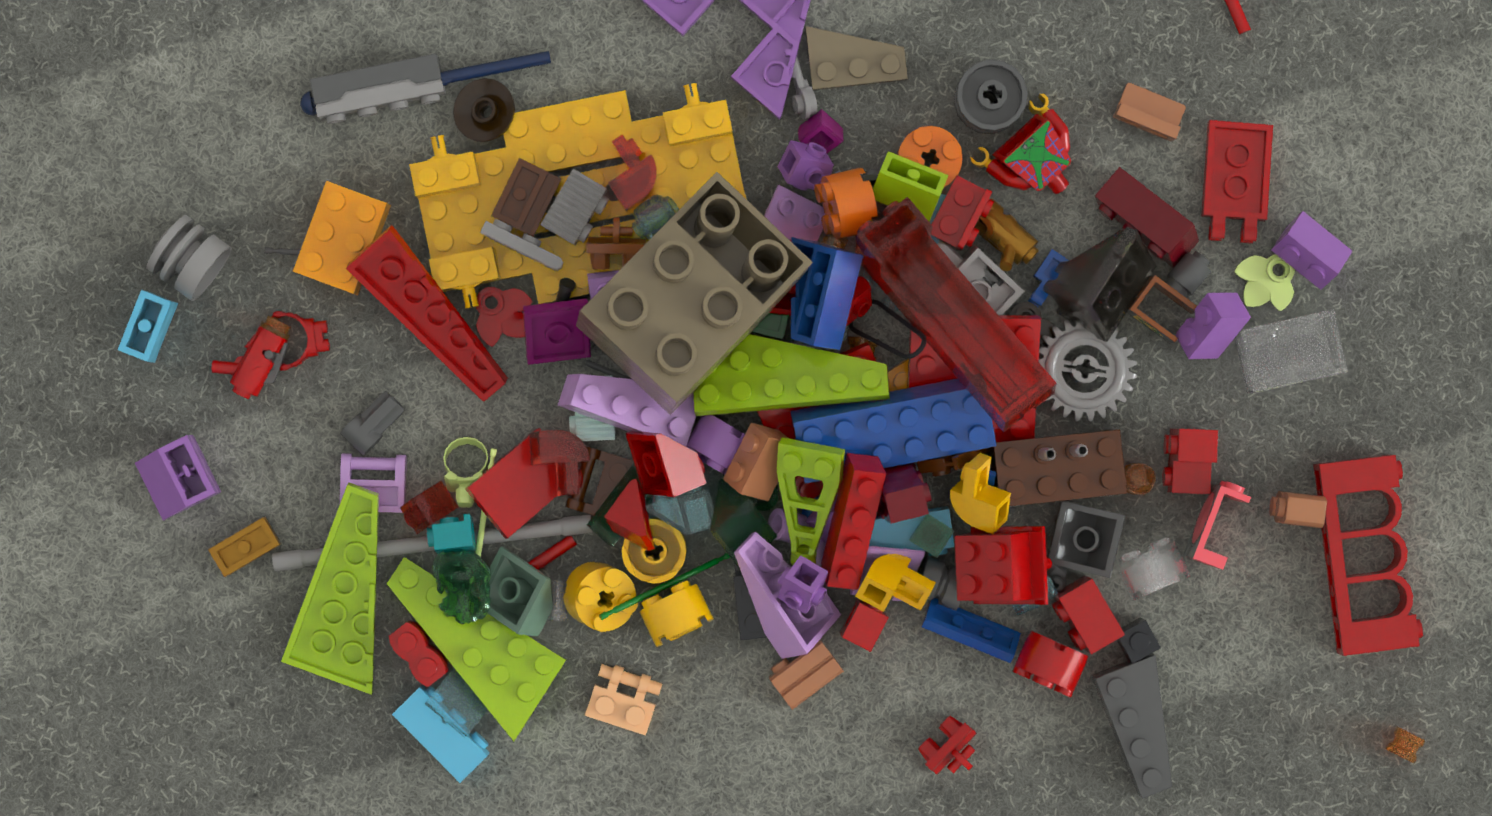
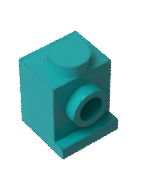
M463 514L464 521H459L458 517L440 519V524H432V527L427 528L429 547H434L438 555L476 551L474 522L470 514Z

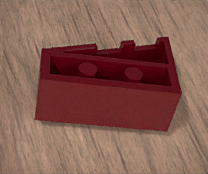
M1121 167L1115 171L1095 195L1099 205L1097 210L1110 221L1115 218L1123 225L1122 229L1125 233L1135 240L1139 239L1154 256L1163 259L1172 268L1186 252L1190 253L1199 242L1195 226L1191 221Z
M915 462L884 468L886 477L877 516H881V519H885V521L892 524L929 514L927 502L932 501L930 489L927 482L924 483L920 470L917 471Z

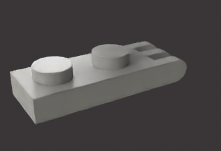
M495 219L493 224L485 221L480 231L482 235L552 270L559 271L562 269V259L540 248V240L525 233L520 238L510 233L513 227L500 220Z

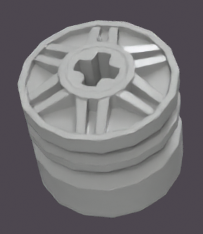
M184 215L168 228L158 240L148 260L146 269L153 274L161 271L160 279L163 281L169 280L178 273L174 289L189 300L194 301L205 292L219 274L231 254L232 247L216 235H211L201 243L200 240L205 228L200 224L193 227L194 220L188 215Z

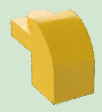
M979 453L963 466L960 476L961 480L950 490V499L954 510L964 522L972 527L994 534L1008 519L1011 493L988 485L991 456Z
M887 554L878 557L873 562L855 597L884 612L890 599L894 596L921 611L936 582L908 568L911 561L910 558L898 554Z

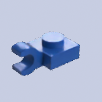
M1051 249L1033 275L1034 278L1040 281V284L1034 290L1028 302L1039 308L1051 290L1061 294L1078 269V266Z

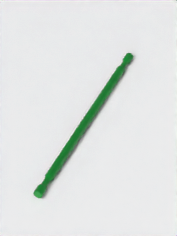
M729 551L719 558H714L615 606L608 612L599 614V618L601 620L606 619L613 613H618L719 564L720 561L733 557V554Z

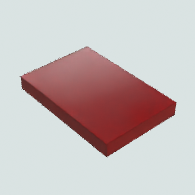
M536 428L466 487L465 490L501 535L507 539L572 484L578 476L542 430Z

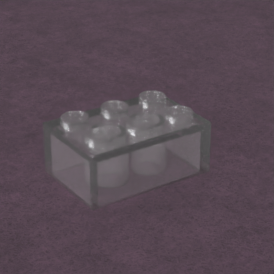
M1334 309L1241 329L1235 337L1247 393L1261 392L1348 372Z

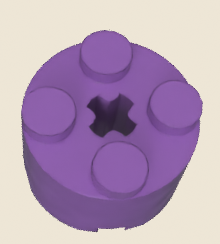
M713 415L701 416L686 447L697 452L702 462L725 475L745 434Z

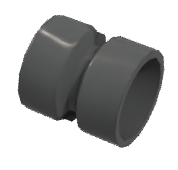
M928 556L920 574L936 582L927 600L931 601L936 597L940 605L956 611L961 601H957L956 567L954 566L948 570L944 562Z

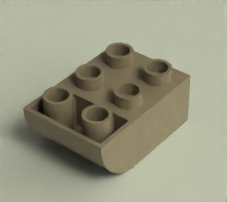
M716 172L580 310L576 326L671 415L772 311L813 262L729 182Z

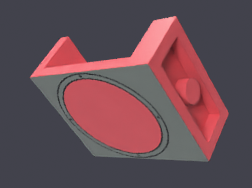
M1221 481L1220 485L1211 484V494H1206L1184 551V556L1215 568L1224 569L1228 558L1204 549L1224 496L1239 502H1250L1251 497L1243 494L1244 487L1228 481Z

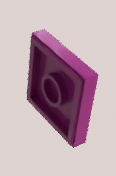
M587 299L523 306L528 365L591 357L590 339L576 326L579 312L588 303Z

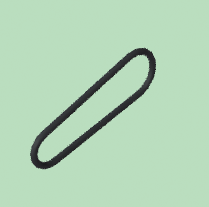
M872 299V304L881 307L922 339L920 347L915 352L904 354L856 329L853 322L849 324V328L853 333L904 359H912L918 356L926 346V336L920 330L879 300Z

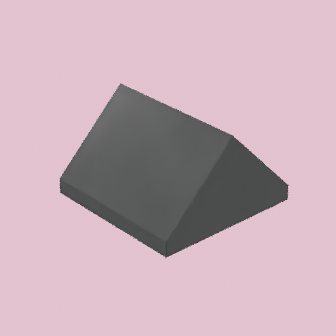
M1062 501L1049 555L1052 564L1111 578L1125 515Z

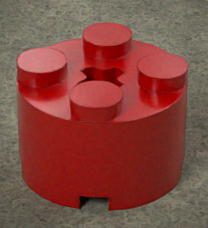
M1030 631L1012 672L1028 679L1034 674L1032 681L1052 689L1055 683L1054 691L1071 698L1087 663L1088 656Z

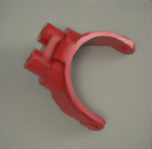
M273 312L272 318H295L305 328L307 334V347L303 355L291 364L283 363L280 371L297 367L303 364L306 359L318 356L319 352L330 351L329 339H324V333H328L327 320L315 321L314 318H302L298 314L291 312Z

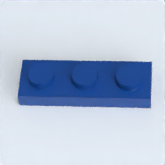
M937 598L929 602L921 626L1008 663H1011L1015 656L1021 635L1018 631L959 607L955 611L942 606Z

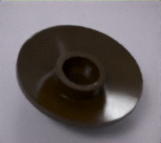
M489 78L477 79L467 84L455 100L453 110L455 124L464 136L473 141H492L503 135L511 125L515 113V104L509 89L499 81ZM491 107V115L488 118H485V110Z

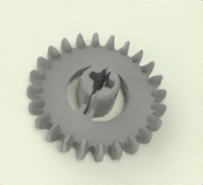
M1079 316L1076 318L1075 327L1068 320H1064V331L1053 326L1052 331L1055 338L1044 335L1042 339L1048 346L1047 348L1039 347V353L1043 357L1039 359L1038 366L1041 367V370L1038 371V378H1042V382L1037 385V390H1047L1041 400H1054L1051 411H1055L1062 406L1063 418L1067 417L1071 411H1074L1075 421L1080 420L1083 412H1085L1090 422L1094 418V411H1097L1101 418H1105V407L1116 412L1115 400L1123 403L1127 401L1122 391H1133V387L1127 383V379L1137 378L1136 374L1129 371V368L1137 365V362L1128 360L1127 357L1134 352V349H1123L1122 346L1126 343L1127 337L1116 339L1117 327L1107 332L1106 320L1102 321L1098 327L1095 325L1094 317L1089 318L1086 326H1084L1083 320ZM1088 345L1098 349L1104 355L1107 366H1100L1098 361L1090 355H1079L1071 361L1064 360V357L1071 349L1077 346ZM1085 360L1087 367H1091L1092 370H1104L1105 373L1091 372L1085 374L1084 378H1082L1080 371L1066 368L1064 365L1074 367L1083 364ZM1062 371L1068 372L1070 378L1080 384L1090 383L1097 377L1106 379L1098 389L1092 392L1081 393L1073 390L1066 384Z

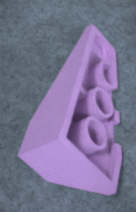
M751 533L736 549L734 554L763 631L781 659L808 654L841 614L827 593L818 606L813 604L806 614L798 609L788 607L784 601L779 599L778 596L782 586L778 583L779 578L786 567L791 568L792 566L784 561L782 554L758 533Z

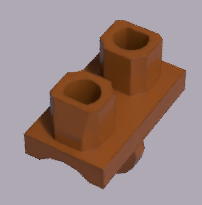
M613 217V226L600 227V236L613 237H588L587 253H590L592 269H610V254H623V267L646 244V238H620V236H633V227H620V217Z

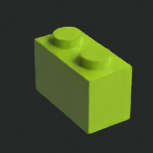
M888 151L873 187L875 201L930 222L948 175Z

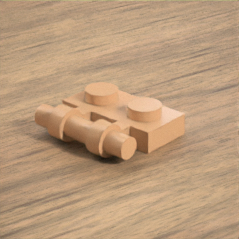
M602 664L598 676L609 679L608 688L595 684L585 716L646 736L656 704L645 701L644 698L646 692L659 696L662 683L651 680V676L645 674L638 676L623 671L624 667L618 665L610 667ZM619 683L636 688L635 697L617 692Z

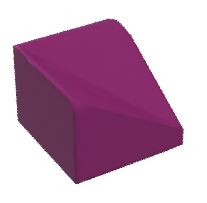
M821 109L799 126L798 140L805 144L810 142L817 143L823 146L828 154L844 141L843 128Z

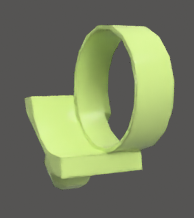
M463 437L454 440L445 449L443 458L447 474L444 476L446 489L450 492H456L458 506L470 508L474 504V500L465 488L488 470L489 459L487 449L482 442L475 438ZM470 444L483 450L487 457L483 468L474 474L473 477H459L449 470L446 461L453 449L460 445Z

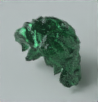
M461 550L439 553L432 565L433 577L436 579L438 593L442 594L445 590L447 594L442 599V603L438 604L439 609L443 611L446 617H455L456 621L460 624H469L470 622L473 623L478 619L485 618L491 601L489 596L491 572L487 563L473 551Z

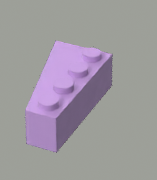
M587 374L567 375L558 402L560 407L628 432L661 433L685 447L687 446L696 418L693 393L669 415L634 380Z

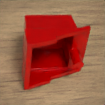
M1001 526L994 534L971 527V533L955 536L957 601H974V604L1048 605L1047 570L1052 567V561L1046 557L1045 526Z

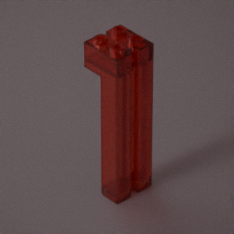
M908 197L900 203L894 201L884 209L882 214L885 217L874 222L869 220L858 229L856 253L863 255L861 265L907 320L926 336L930 347L999 428L1005 432L1022 419L1025 413L1032 408L1035 409L1055 393L1057 383L931 238V223Z

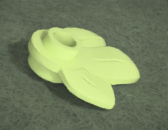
M1274 254L1267 259L1254 255L1237 265L1234 271L1235 274L1247 281L1243 292L1245 306L1255 307L1271 301L1276 309L1282 311L1290 304L1294 295L1291 280L1295 269L1278 255ZM1275 264H1280L1283 267V274L1281 276H1276L1273 273V266Z

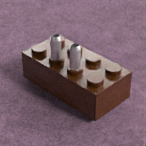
M1120 429L996 442V446L990 447V452L988 453V456H991L990 470L996 471L995 487L1011 493L1009 507L1127 494Z

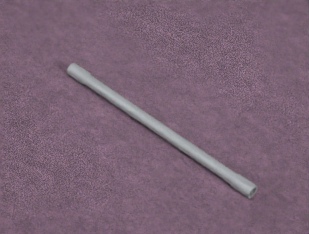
M591 514L563 517L557 520L525 523L507 539L501 535L496 527L485 528L483 545L558 535L572 536L593 533ZM479 529L474 530L476 543ZM427 536L378 541L377 558L435 551L434 547H429ZM323 548L272 553L274 571L302 569L306 566L317 565Z

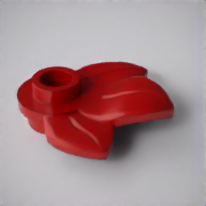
M496 287L482 289L477 295L479 306L476 307L480 313L476 327L482 340L487 345L493 347L500 339L502 333L514 338L525 337L524 315L522 311L523 306L532 304V299L524 291L516 288L505 291ZM495 297L498 304L494 309H489L486 306L487 298Z

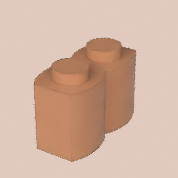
M1278 491L1276 497L1272 496L1269 513L1270 516H1274L1276 523L1322 528L1325 523L1327 499L1325 496Z

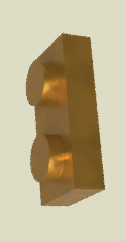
M262 517L208 549L223 576L227 577L281 545V542L266 517Z

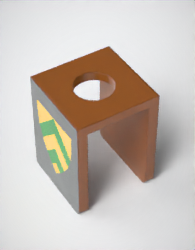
M1153 275L1147 279L1125 309V312L1167 343H1175L1178 339L1176 336L1137 307L1153 286L1190 314L1195 313L1194 309L1197 305L1159 277Z

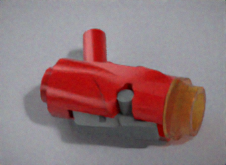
M268 315L266 321H261L256 333L244 346L247 349L244 355L237 357L234 362L213 360L212 373L233 375L230 383L234 385L232 389L234 393L246 399H249L251 395L258 397L264 384L276 381L289 347L287 342L290 337L288 332L291 327Z

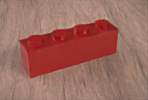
M847 453L843 479L838 490L820 566L828 571L825 580L827 587L859 589L886 477V472L878 456Z

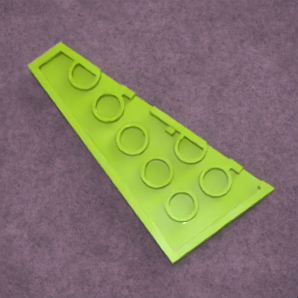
M751 334L693 391L694 412L696 416L890 399L887 364Z
M348 482L281 662L372 695L379 493Z
M404 557L387 582V586L514 742L566 660L531 637L516 634L472 603L473 600H469L468 597Z

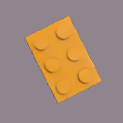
M326 181L293 272L358 295L362 284L345 268L349 262L380 236L391 205Z

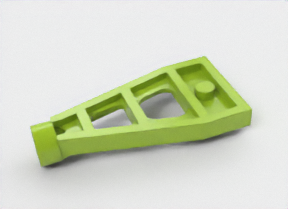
M782 437L778 443L777 477L791 542L790 563L794 565L801 555L816 564L817 549L843 479L845 449ZM800 476L821 480L823 482V489L818 499L801 497L797 492L795 477ZM797 508L817 512L814 528L799 525Z

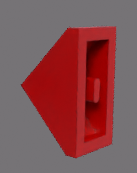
M634 479L627 484L604 518L613 532L648 551L654 550L645 493L637 479Z

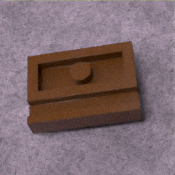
M519 158L491 217L534 237L562 178Z
M990 448L918 461L916 463L921 473L932 472L934 477L943 476L951 473L952 467H954V470H960L965 463L970 462L979 453H989Z

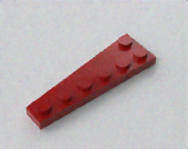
M392 225L348 263L345 269L483 402L506 384L508 377Z

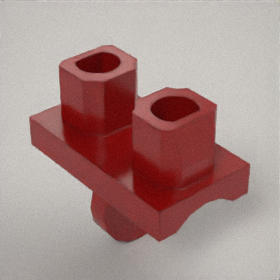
M949 716L939 727L949 738L948 741L940 747L929 737L918 748L927 761L925 765L937 775L954 757L955 759L947 766L953 774L961 765L967 770L973 767L967 759L976 750L968 744L966 746V744L977 733L966 723L962 724Z

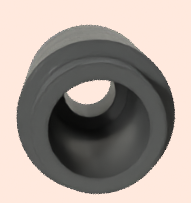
M1197 251L1193 255L1186 252L1168 273L1166 283L1183 296L1187 297L1188 294L1192 296L1211 273V270L1208 268L1210 262Z

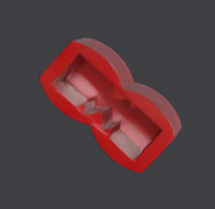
M409 620L389 635V642L395 653L409 662L413 676L424 686L429 687L450 670L445 656L436 647L430 645L427 634L418 623Z

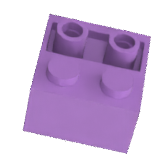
M185 435L135 462L162 520H166L221 493L194 435Z

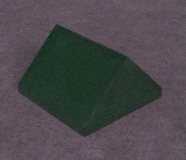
M720 479L710 532L738 568H740L734 552L751 533H758L768 543L776 539L777 534L746 495L738 493L727 482Z

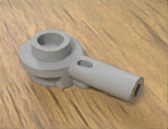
M796 57L791 77L796 90V95L792 96V106L795 114H799L804 120L810 118V115L817 113V100L812 86H809L807 79L803 78L798 57Z

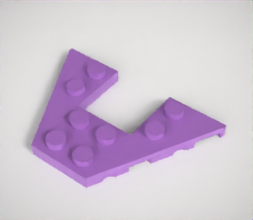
M715 0L641 1L681 36H684ZM738 0L772 30L731 75V79L780 120L811 0Z

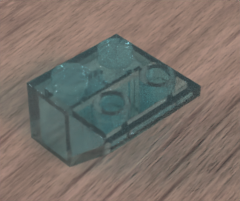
M700 486L676 497L652 495V502L646 504L647 512L686 535L716 528L719 525L709 487L702 488Z

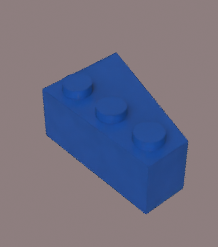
M791 237V242L813 262L796 283V297L791 298V339L812 346L840 350L863 255L824 243Z

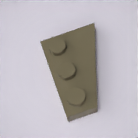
M805 26L813 91L908 79L904 47Z

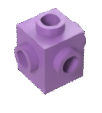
M790 140L777 167L787 184L793 185L800 190H814V185L821 183L822 176L832 173L834 164L823 146L814 142L805 144Z
M800 555L791 568L786 567L779 578L778 583L782 586L778 598L784 601L788 607L798 609L806 614L813 604L818 606L827 592V589L823 586L828 571Z

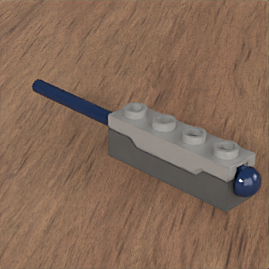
M545 51L442 71L439 56L431 54L310 79L312 93L308 91L302 96L300 106L304 113L311 116L317 115L321 120L326 119L327 124L345 121V115L358 113V117H368L378 114L377 109L389 107L390 111L409 108L408 102L421 100L422 105L439 102L440 96L447 95L445 86L450 83L550 64V53Z

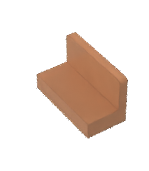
M1127 83L1113 118L1172 142L1178 136L1181 128L1179 124L1186 107L1181 103L1147 89Z

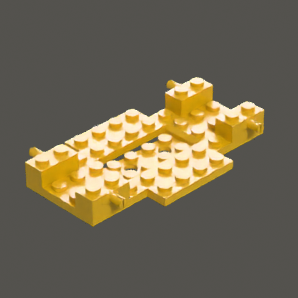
M697 83L691 84L693 97L691 96L689 84L683 86L687 105L677 110L663 112L661 116L632 121L626 91L624 90L514 113L511 125L503 134L506 144L505 148L476 154L473 151L457 155L447 154L444 135H438L440 148L438 147L437 137H430L434 156L427 161L409 164L427 238L432 278L443 292L455 289L462 290L465 309L472 308L469 295L471 296L472 306H479L475 287L478 285L528 274L533 276L538 304L551 303L556 300L560 288L559 282L562 278L572 279L576 284L570 298L590 295L587 274L620 270L623 265V254H610V269H592L590 253H587L588 237H613L600 236L601 226L592 228L585 242L583 243L578 240L575 246L557 235L538 239L541 241L540 248L562 259L563 267L559 271L552 270L480 233L485 221L493 224L495 218L491 217L518 159L521 158L547 172H554L639 155V161L581 172V174L605 188L610 183H618L623 188L622 197L617 201L609 200L600 215L595 212L589 223L650 211V217L620 222V227H633V236H620V238H646L647 243L670 219L669 214L667 215L668 219H665L664 214L661 213L662 209L660 206L666 203L675 215L716 172L747 200L739 168L727 101L700 102ZM569 175L559 176L562 180L554 196L557 197ZM652 210H654V214H656V211L660 212V214L657 215L658 217L652 214ZM539 225L535 234L549 232V230ZM514 227L510 232L520 238L524 235V232Z

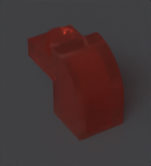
M622 134L614 139L612 144L629 169L608 182L626 212L647 199L654 190L657 181V168L652 155L640 161L638 156L642 154L641 150L633 138L626 140Z
M544 430L529 433L531 466L556 465L558 497L580 494L579 488L583 485V474L581 469H578V464L590 461L588 450L581 439L563 430Z

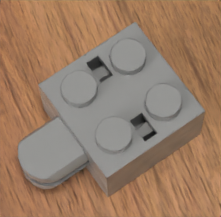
M939 242L930 246L924 256L926 266L940 278L929 292L953 315H1003L1024 292L1020 286L974 245L961 256L950 245ZM988 269H991L994 272V274L992 275L988 271Z

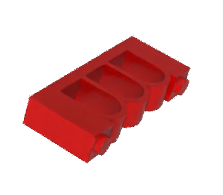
M1381 455L1313 464L1317 496H1325L1327 499L1325 523L1321 531L1337 654L1347 656L1420 646L1419 638L1423 637L1422 623L1420 619H1416V614L1409 613L1413 606V593L1407 581L1397 575L1403 570L1407 562L1408 550L1402 537L1392 531L1402 515L1400 498L1392 489L1400 487L1399 480L1403 478L1400 460L1396 461V455ZM1376 490L1384 495L1387 499L1389 510L1386 519L1380 525L1370 528L1340 530L1336 495ZM1383 535L1392 542L1394 558L1386 569L1377 572L1346 575L1342 539ZM1384 579L1394 582L1400 593V601L1393 612L1384 616L1352 620L1347 584Z

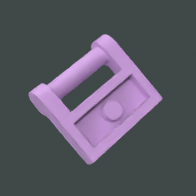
M342 453L340 502L349 482L379 493L378 512L404 513L407 456L396 455V458L352 457V454ZM352 470L395 471V480L351 479Z

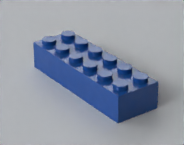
M981 374L889 392L890 399L819 405L790 411L796 440L845 449L844 464L847 453L878 456L883 467L888 468L996 446L987 386ZM803 477L805 484L821 481Z

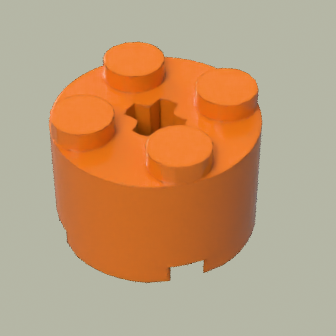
M936 126L919 127L906 136L897 151V155L924 165L925 160L921 158V154L926 156L929 152L933 153V159L937 161V165L931 164L929 168L948 175L944 188H946L960 172L962 166L961 146L957 139L943 128Z
M860 167L822 176L821 183L814 185L816 199L818 203L823 204L825 215L821 217V221L826 235L833 234L836 239H841L877 229V224H872V217L877 216L875 196L870 181L862 180L860 174L866 173L863 168Z

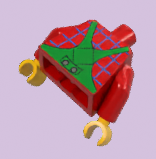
M1039 94L1038 97L1044 106L1038 108L1034 106L1031 100L1029 101L1028 108L1035 116L992 154L995 158L994 160L990 159L989 152L983 147H978L981 152L986 154L983 162H976L972 157L970 159L974 166L978 168L986 167V172L1004 186L1023 191L1029 188L1041 191L1048 186L1054 194H1059L1069 185V181L1061 173L1071 163V158L1068 155L1070 150L1069 129L1054 109L1049 110L1048 97L1045 94Z

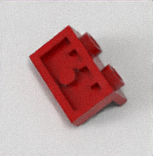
M957 175L927 234L960 251L963 250L965 245L971 247L979 233V229L975 228L979 217L981 216L986 219L994 204V201L989 199L992 191L985 190Z

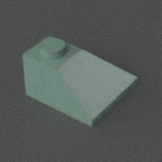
M501 546L472 603L516 634L539 636L553 609L551 580L519 556Z

